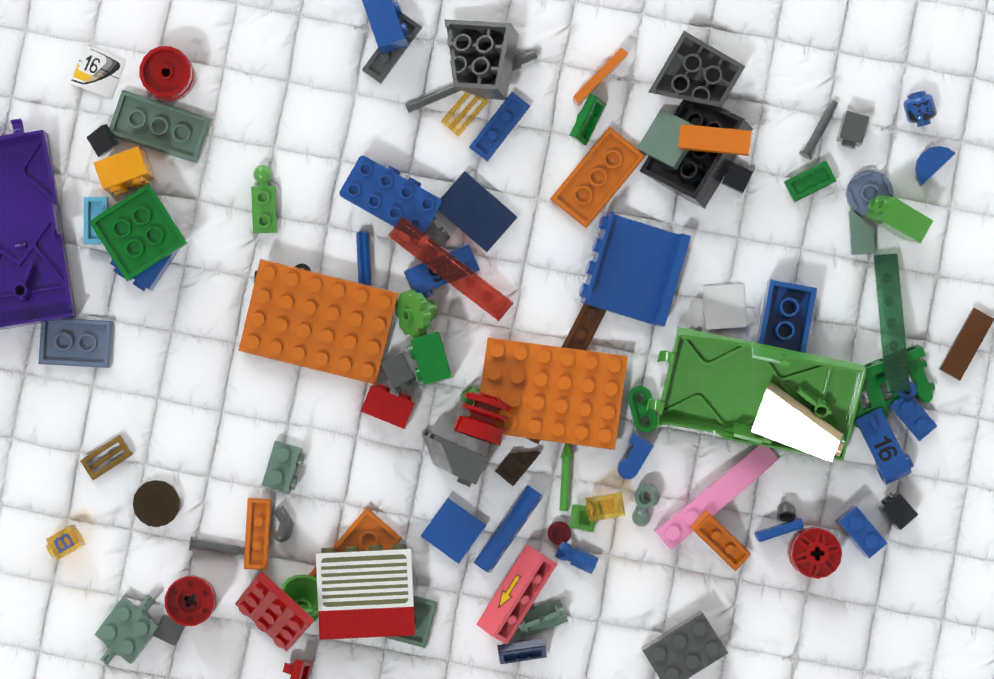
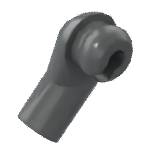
M281 506L273 512L280 522L277 532L274 533V537L278 542L287 541L291 537L294 527L293 520L284 506Z

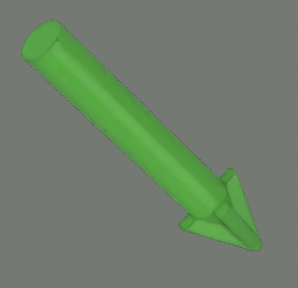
M565 444L560 456L562 458L560 511H569L571 459H573L570 444Z

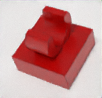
M295 659L294 663H284L282 672L291 674L290 679H309L313 661Z

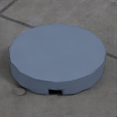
M873 170L862 171L855 175L848 183L846 189L848 205L852 211L864 217L868 213L869 203L874 197H877V195L893 197L894 194L889 179L882 173L880 174Z

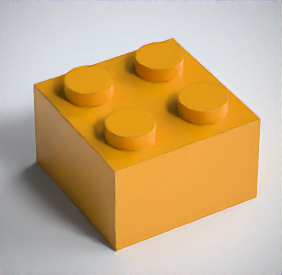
M138 146L93 163L103 190L115 196L127 193V188L135 185L137 188H140L148 183L150 184L149 180L155 178L145 151Z

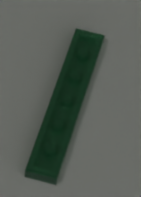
M874 255L886 394L910 392L898 255Z

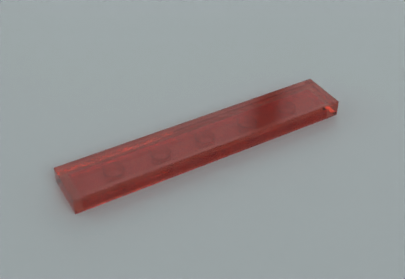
M403 216L389 232L388 236L496 320L500 321L514 304L512 300Z

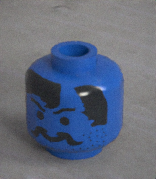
M925 91L907 95L908 99L903 102L907 121L909 123H916L917 127L931 124L930 119L937 115L933 96L926 94Z

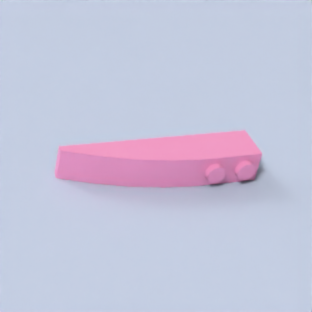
M758 445L654 531L667 547L672 550L694 532L690 526L705 510L713 516L779 459L769 447Z

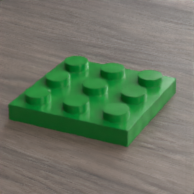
M149 183L89 221L127 282L188 244Z

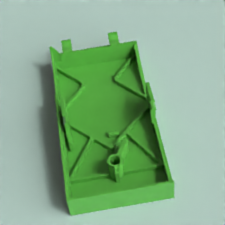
M678 326L672 352L666 350L659 352L657 362L665 361L669 363L661 400L649 399L646 410L654 409L658 411L657 427L673 425L716 433L726 440L808 454L751 432L766 388L769 383H773L815 413L817 417L823 419L843 434L840 442L845 444L840 457L835 455L834 459L844 460L866 376L865 365Z

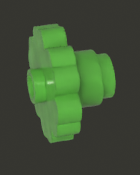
M414 289L400 293V301L396 302L395 312L399 318V327L405 335L410 334L412 338L426 335L427 327L431 326V322L438 315L435 302L425 299L422 293H416Z

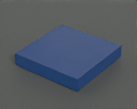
M448 498L421 534V537L459 564L486 525Z

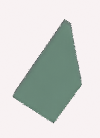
M849 211L851 255L875 254L874 229L854 211Z

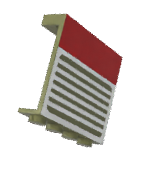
M393 544V549H383V545H370L369 550H359V546L345 547V551L336 552L335 547L321 548V552L316 553L319 639L415 635L412 548H407V544Z

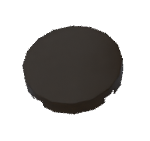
M153 480L146 482L138 488L134 495L133 509L135 515L142 523L148 526L160 527L167 525L176 518L180 511L181 500L178 492L173 485L166 481Z

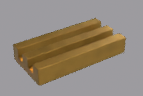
M118 435L80 460L91 479L95 480L132 456L133 453L129 450L122 436ZM119 442L120 446L89 466L87 462ZM124 450L125 454H123L122 456H120L119 458H117L101 470L97 471L96 473L92 471L96 467L100 466L101 464H103L104 462H106L107 460H109L110 458Z

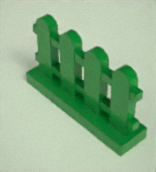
M916 344L864 364L866 376L862 391H866L871 406L863 409L859 399L853 422L856 428H858L855 422L856 419L879 408L882 409L885 417H888V405L899 396L897 387L903 381L901 376L908 373L912 383L916 386L915 396L923 403H928L932 400L933 393L931 390L935 389V385L933 382L929 383L924 371V367H927L926 361L920 360L921 357L926 356L922 346ZM906 364L907 367L902 369L898 368V366ZM884 372V376L876 377L877 374ZM885 382L888 383L892 398L887 400L884 399L880 384ZM905 387L903 388L904 394H908L910 392H907Z

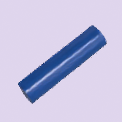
M529 485L525 487L474 561V564L487 573L492 572L543 498L542 494Z

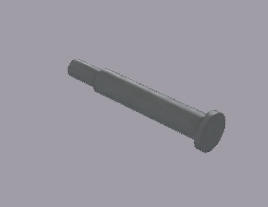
M831 101L804 150L799 152L804 158L809 160L813 158L811 155L833 117L832 114L838 102Z
M192 536L189 544V551L199 549L233 555H244L245 549L237 545L196 540Z

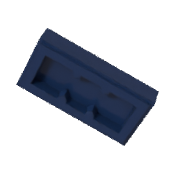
M544 638L529 641L518 640L515 643L497 645L500 664L547 657Z

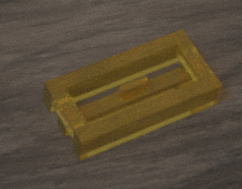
M465 92L441 120V123L459 138L489 103L487 99L475 96L451 124L448 122L450 118L471 95ZM478 100H481V104L459 129H456L455 127Z

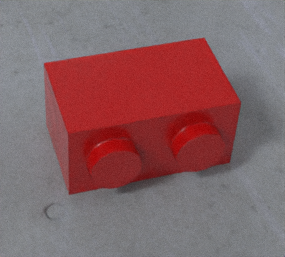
M377 383L376 387L371 385L360 412L406 429L416 404L411 401L412 396L399 392L398 396L389 393L391 388Z

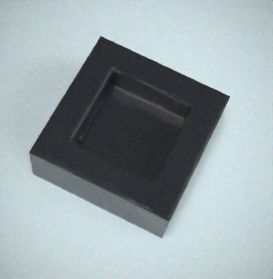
M107 124L101 125L86 137L98 157L104 156L119 144Z
M732 163L721 184L743 194L753 172L736 163Z

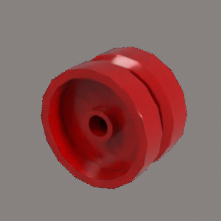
M159 46L150 50L143 57L139 67V77L143 86L155 98L164 102H175L184 98L192 90L195 83V70L190 60L179 49L171 46ZM170 70V75L168 77H164L163 75L168 74Z

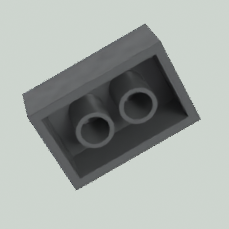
M702 611L697 612L641 648L660 679H688L728 654Z

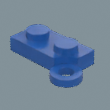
M908 380L902 381L897 387L899 396L888 406L916 439L921 441L937 425L913 398L916 394L915 384ZM905 386H910L911 388L908 394L903 393Z

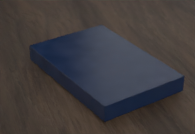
M466 171L440 198L442 204L438 211L486 253L518 218Z

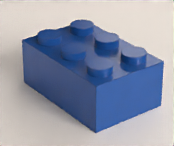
M771 279L767 281L756 343L806 353L817 288Z

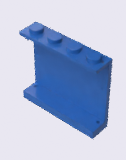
M613 211L606 212V215H603L599 222L600 236L595 238L592 246V251L595 252L593 260H589L585 273L588 274L586 283H582L580 287V303L658 327H665L691 236L683 233L676 234L618 216Z

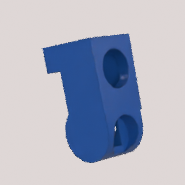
M632 434L628 440L633 445L627 457L621 460L617 466L618 474L624 479H632L638 474L654 445L635 434Z

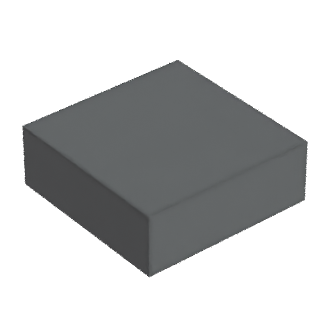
M163 614L159 622L161 627L154 637L175 646L184 626L173 621L168 615Z

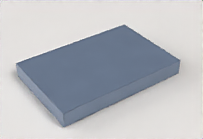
M60 319L42 322L38 364L110 368L113 321Z

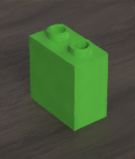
M877 195V197L871 200L868 206L869 211L865 216L899 238L920 244L933 223L932 219L897 198Z

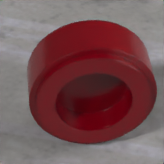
M556 521L548 528V538L556 545H561L562 542L567 543L571 537V529L565 522Z

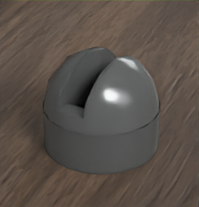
M788 501L781 502L777 508V518L784 522L794 520L796 518L795 506Z

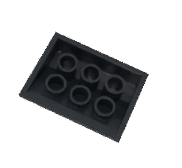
M682 100L674 113L675 116L695 126L753 130L744 118L717 106ZM688 150L677 170L648 156L640 172L684 199L705 209L737 155Z

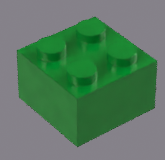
M438 331L411 339L412 345H408L411 358L413 360L417 359L419 367L415 368V373L419 383L423 382L425 386L452 379Z

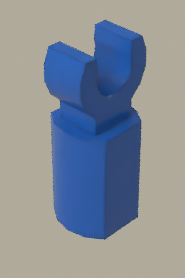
M566 542L561 543L555 555L557 559L569 561L570 565L590 574L594 571L599 559L581 549H573Z

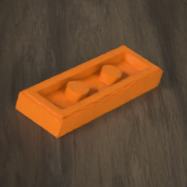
M620 48L573 96V102L579 107L588 98L589 94H592L627 58L628 53L623 48Z
M681 124L678 149L749 156L752 131Z
M247 498L243 569H268L271 499Z
M707 510L690 526L734 571L751 555Z

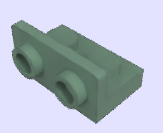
M275 440L262 486L289 494L290 490H295L298 481L295 473L297 467H302L305 454L302 453L303 448Z

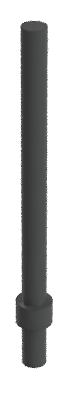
M535 50L518 57L515 55L512 71L522 68L521 65L537 59ZM452 84L409 102L405 106L408 113L461 90L454 88Z

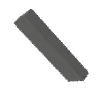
M404 13L401 15L400 20L402 24L406 23L410 36L407 37L409 45L386 54H382L379 48H377L362 69L364 73L380 84L383 83L422 29V26Z

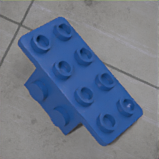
M360 156L339 192L340 196L414 239L421 240L442 204L441 199L421 188V183L409 177L407 180L401 177V172L392 166L385 168L366 156Z

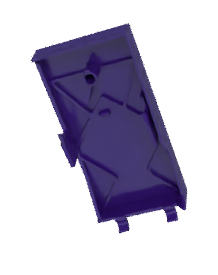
M21 118L10 120L13 134L0 136V330L77 317L48 133L44 130L25 133Z

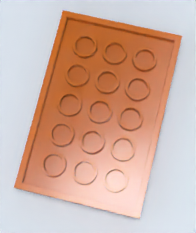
M260 259L238 351L376 385L398 292Z
M487 338L480 392L499 398L507 405L513 407L512 413L500 412V415L509 418V421H497L496 426L505 431L504 435L615 450L628 356Z

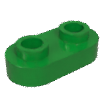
M637 386L632 388L628 394V403L634 426L640 432H651L657 426L656 411L654 409L646 410L648 400L652 399V395L646 387ZM638 393L644 396V400L641 403L635 400V396ZM647 416L650 420L646 426L641 423V418Z

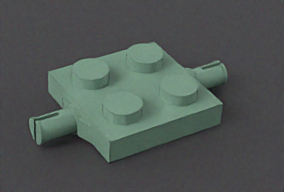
M148 595L141 606L132 603L126 597H122L94 634L108 648L100 659L104 664L109 665L115 655L121 656L129 664L134 663L161 627L148 613V610L156 602L155 599H152L153 597Z

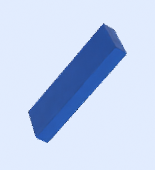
M511 92L469 148L488 162L528 111L530 105Z

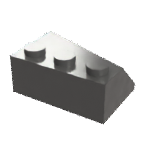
M444 19L448 34L447 42L450 48V64L454 88L484 99L506 100L519 35L511 23Z
M683 31L648 93L722 107L743 72L745 65Z
M423 430L422 435L433 464L457 476V482L468 487L472 483L476 485L488 457Z

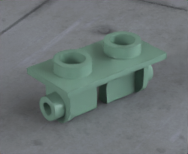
M560 599L527 612L519 625L524 638L568 622Z

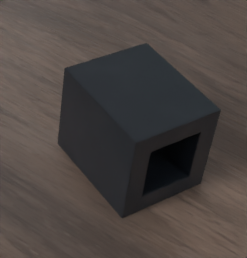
M890 492L880 501L882 505L879 507V510L897 530H902L918 516V513L900 493L893 495Z

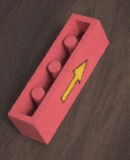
M526 544L476 625L492 637L508 644L556 568L557 563Z

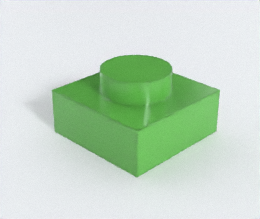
M579 504L572 505L569 528L589 533L594 532L597 509Z

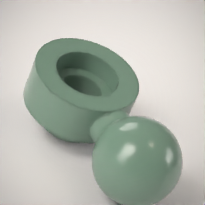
M651 484L640 486L635 491L634 498L639 508L633 512L632 521L640 527L646 526L650 522L651 515L648 509L656 506L660 500L658 489ZM648 492L651 494V500L647 497Z

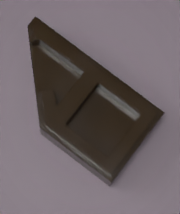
M539 451L510 453L495 472L510 485L514 486L541 453Z

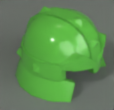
M305 574L294 575L288 578L282 584L281 589L316 621L318 618L317 578Z

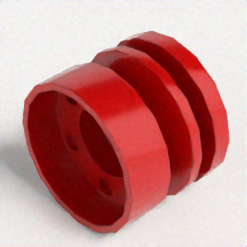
M466 392L464 398L474 402L473 405L462 403L461 407L469 411L470 414L469 416L458 415L453 430L500 446L505 431L496 426L497 421L508 422L509 418L500 415V412L512 413L513 407L491 395L481 392Z
M808 527L799 530L792 536L788 543L787 554L789 562L796 571L807 577L819 579L827 577L836 571L841 563L842 549L835 535L829 531ZM815 547L821 551V555H817V559L810 554L811 551L815 550Z
M196 575L184 576L174 581L165 595V609L169 617L183 626H196L205 622L213 614L216 606V593L213 586L206 579ZM195 594V600L198 602L197 605L192 604L188 606V600L185 599L186 596Z

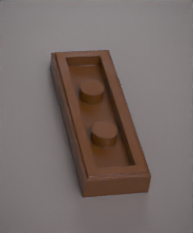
M972 308L941 363L939 370L960 381L991 327L994 318L976 308Z

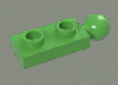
M259 165L253 172L258 186H251L253 233H277L275 185L268 186V182L272 178V171L266 165Z

